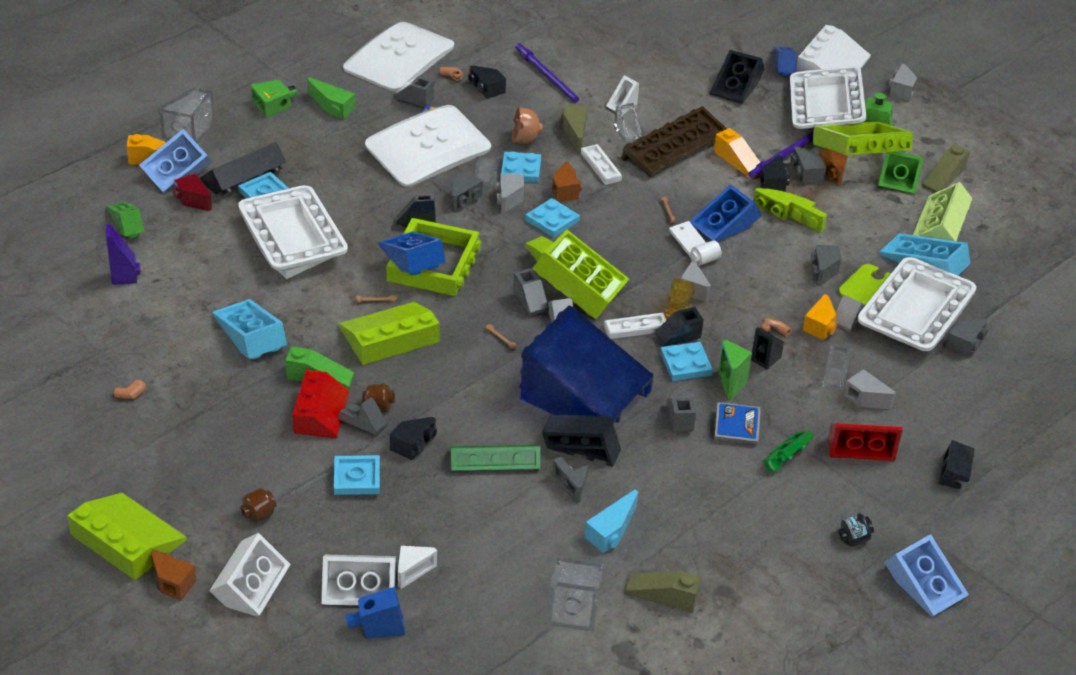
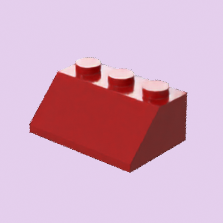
M306 370L293 412L294 434L337 439L342 420L338 419L339 412L346 407L349 390L328 372Z
M831 423L828 435L830 457L895 461L903 429L902 427Z

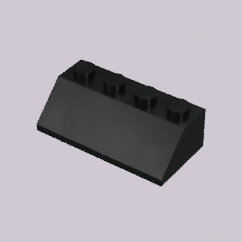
M275 142L210 170L201 176L200 180L215 194L223 192L225 195L233 191V187L236 185H241L252 178L262 176L268 171H271L273 174L281 170V165L285 164L286 160L278 143Z

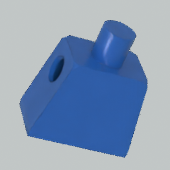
M395 587L360 597L358 599L359 612L346 614L348 628L362 626L367 638L405 635L403 614Z

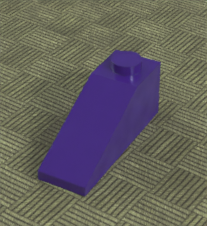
M106 224V242L112 285L137 283V275H141L140 263H136L134 252L111 224Z

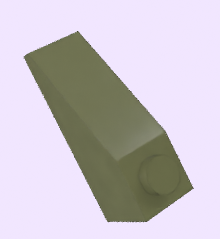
M566 104L565 111H561L560 122H563V130L577 153H581L588 106Z
M953 144L934 167L924 182L923 188L934 193L945 189L966 169L970 151Z
M682 571L632 573L625 589V594L693 613L699 598L702 577Z

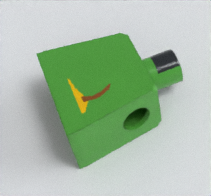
M280 80L251 85L252 101L266 118L290 108V98L297 96V90L294 85L285 87Z
M876 93L874 99L867 98L865 103L866 120L864 122L878 121L893 126V104L885 101V94Z

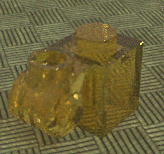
M674 278L669 293L670 305L665 310L667 319L678 310L690 308L695 292L694 282Z

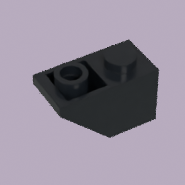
M474 65L469 66V82L487 99L506 93V78L497 69Z
M782 156L775 157L762 167L761 188L786 191V186H789L790 177L789 174H786L787 165L783 162Z
M435 194L415 195L397 215V225L407 227L412 218L436 223Z
M696 307L678 310L656 330L655 334L663 347L700 339L704 319Z
M427 417L402 421L390 433V451L413 460L418 453H422L425 445L435 438L437 434L436 418Z

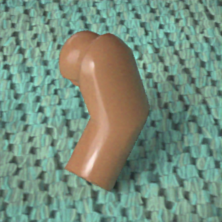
M440 67V76H449L455 81H460L464 76L463 72L457 67Z
M771 318L763 319V323L760 325V328L766 332L773 328L785 337H788L792 331V328L783 322Z
M136 380L127 388H115L114 397L136 399L145 391L146 384L142 380Z

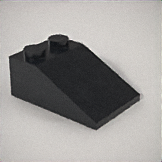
M729 50L710 91V95L744 103L758 85L765 70L763 59Z

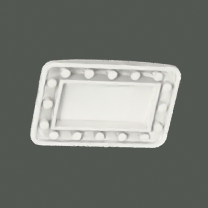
M399 22L384 30L360 48L343 64V70L389 91L397 92L404 84L420 76L453 50L454 42L408 22Z
M859 67L800 71L791 74L792 121L795 128L807 129L820 125L858 124L866 120L862 74Z
M445 105L412 116L370 136L365 141V147L399 184L410 187L488 153L491 150V143L455 106Z
M298 186L241 200L238 204L240 213L259 249L270 266L276 270H284L340 256L348 250L347 243L317 194L310 186Z
M907 257L899 263L858 315V322L865 327L914 348L930 351L940 342L969 303L976 291V285L967 279L916 258Z

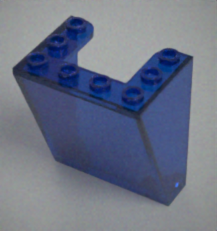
M570 305L563 311H560L556 319L552 323H548L545 330L540 335L538 334L534 341L528 347L526 346L521 353L520 399L552 415L611 416L613 423H619L621 412L637 394L647 397L652 392L654 374Z

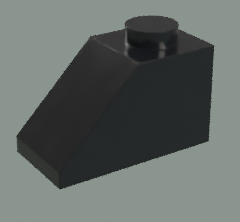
M756 328L751 361L768 370L782 357L784 341L760 328Z

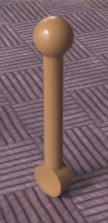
M664 196L661 198V203L666 208L670 224L675 223V217L672 216L667 203L668 198Z
M357 295L354 301L356 303L362 301H389L390 303H396L397 297L395 295L389 297H361Z
M486 325V332H492L504 341L511 350L517 347L515 342H510L494 330L493 325Z

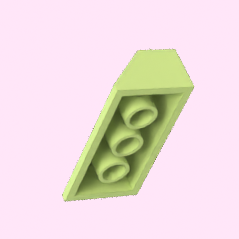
M960 182L928 196L913 235L957 241L972 201V197Z

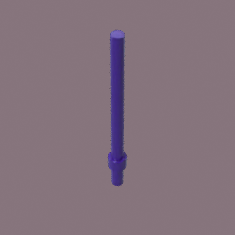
M520 43L516 44L515 49L521 53V56L526 61L531 62L574 103L579 101V97L535 58L532 51L526 49Z
M814 131L767 161L758 163L756 168L748 172L749 177L754 178L761 174L762 167L775 157L782 156L784 159L794 152V147L801 148L812 141Z

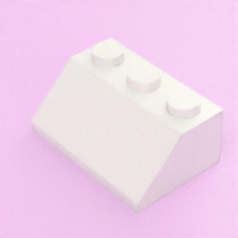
M257 533L240 542L211 587L210 592L225 607L257 617L263 611L291 564Z
M325 554L323 556L321 604L358 605L360 597L395 587L396 556Z

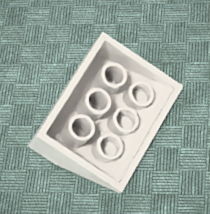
M825 25L798 56L796 72L857 66L861 69L870 59L871 55L842 30L834 26Z

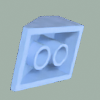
M182 129L139 166L160 190L166 193L175 188L174 179L195 173L198 175L211 164V161L190 135Z
M931 534L884 562L895 581L931 617L969 595Z

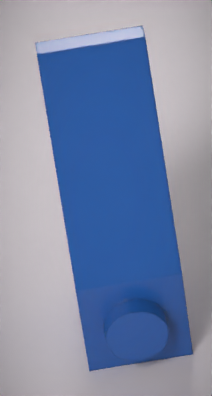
M774 46L776 71L780 72L782 76H790V73H795L797 52L790 47Z

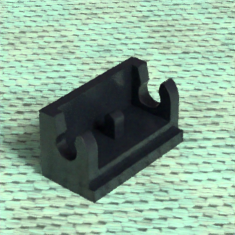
M954 440L951 441L943 455L939 479L940 485L944 484L952 488L961 489L962 484L954 480L958 479L968 483L971 477L975 448Z

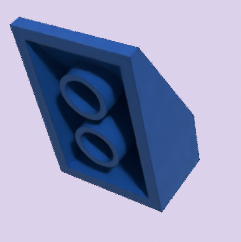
M730 184L689 222L708 239L718 242L748 229L761 217V213L753 200Z
M412 231L378 242L379 247L401 271L409 273V275H418L421 273V270L436 269L440 264L446 263L442 240Z

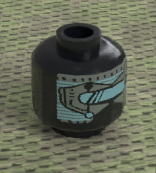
M857 513L841 520V528L838 529V533L842 542L847 541L853 547L871 540L874 527L868 516Z

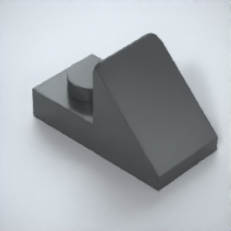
M372 397L363 402L361 406L350 404L339 412L338 419L375 435L387 427V422Z
M562 457L554 459L553 477L576 504L581 502L587 483L588 465L573 471L572 466L567 464Z

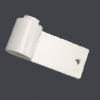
M689 221L669 228L670 233L686 251L691 261H695L698 266L721 258L722 252L718 242L713 240L706 243Z

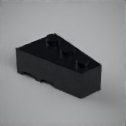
M550 415L542 430L547 449L572 456L577 453L587 456V460L594 461V459L606 461L608 466L614 467L621 451L611 416Z

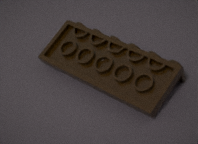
M701 106L696 110H691L684 116L678 117L675 121L668 122L663 127L653 130L650 134L641 136L638 140L626 144L623 148L621 159L625 161L630 158L651 178L714 144L716 134L727 128Z

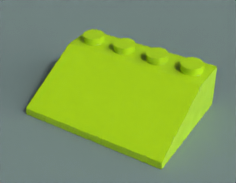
M567 229L543 253L532 268L541 278L546 279L556 290L561 291L568 298H572L573 303L580 306L589 316L595 319L601 315L629 280L627 276Z
M416 302L339 323V328L362 365L440 342V323L431 310Z
M124 493L85 502L67 515L70 535L133 580L138 579L153 567L151 555L153 550L170 554L187 540L185 535Z

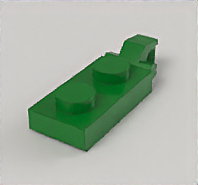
M810 430L797 432L772 450L769 456L763 460L767 471L772 472L781 468L782 461L790 460L794 457L793 453L808 446L807 442L814 438Z

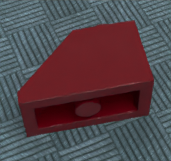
M196 173L174 179L175 188H173V194L183 206L207 211L212 210L211 194Z

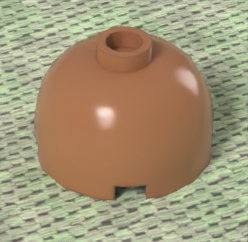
M523 107L516 109L513 118L515 126L512 128V141L520 145L532 143L537 138V135L541 134L542 123H539V117L533 110Z

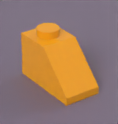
M824 294L805 315L802 330L822 340H825L829 334L832 335L837 327L835 323L837 314L828 295Z

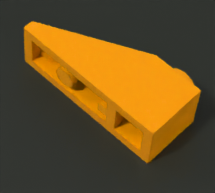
M731 128L716 134L714 153L749 177L748 172L756 168V165L760 162L743 137Z
M128 135L127 153L129 165H140L166 142L149 135Z

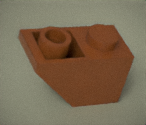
M829 149L820 150L819 156H821L826 166L825 174L837 186L841 185L848 155L846 156Z
M569 161L565 162L552 176V193L558 202L579 199V191L582 190L581 181L577 179L576 171L571 167Z
M153 550L151 552L153 569L160 592L181 601L196 582L195 565L188 561L174 558L167 553Z

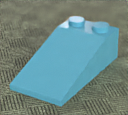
M901 233L879 251L881 256L898 264L904 258L912 257L957 276L971 264L968 243Z
M250 299L212 312L214 318L238 350L248 359L259 358L264 353L278 351L281 347L287 345L283 323Z

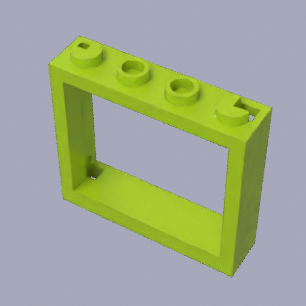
M878 121L848 125L814 126L813 144L846 156L911 151L913 132ZM849 146L853 147V152H849Z
M412 218L404 234L414 231L439 238L444 243L466 248L452 276L427 270H421V273L418 275H409V273L401 271L390 259L386 266L387 281L456 296L459 288H463L465 276L468 277L470 273V265L475 263L476 253L480 252L482 241L479 240L480 232Z

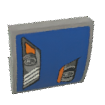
M717 402L714 440L758 445L760 407Z

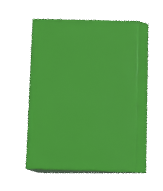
M886 152L878 186L915 194L924 157L901 152Z
M722 340L718 373L727 400H732L748 382L752 352L728 340Z

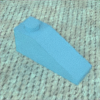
M636 489L586 521L585 538L601 552L605 553L620 543L637 507L638 491Z

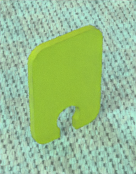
M864 264L839 288V295L860 301L866 306L891 273L887 272L883 279H874L871 275L875 274L879 267L872 264Z

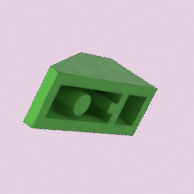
M310 77L307 79L308 94L328 114L345 119L355 109V93Z
M126 201L107 206L112 219L122 235L134 238L139 236V233L145 232L139 208Z
M292 346L285 360L286 377L290 380L303 382L306 370L328 372L349 390L354 377L353 371L311 349Z

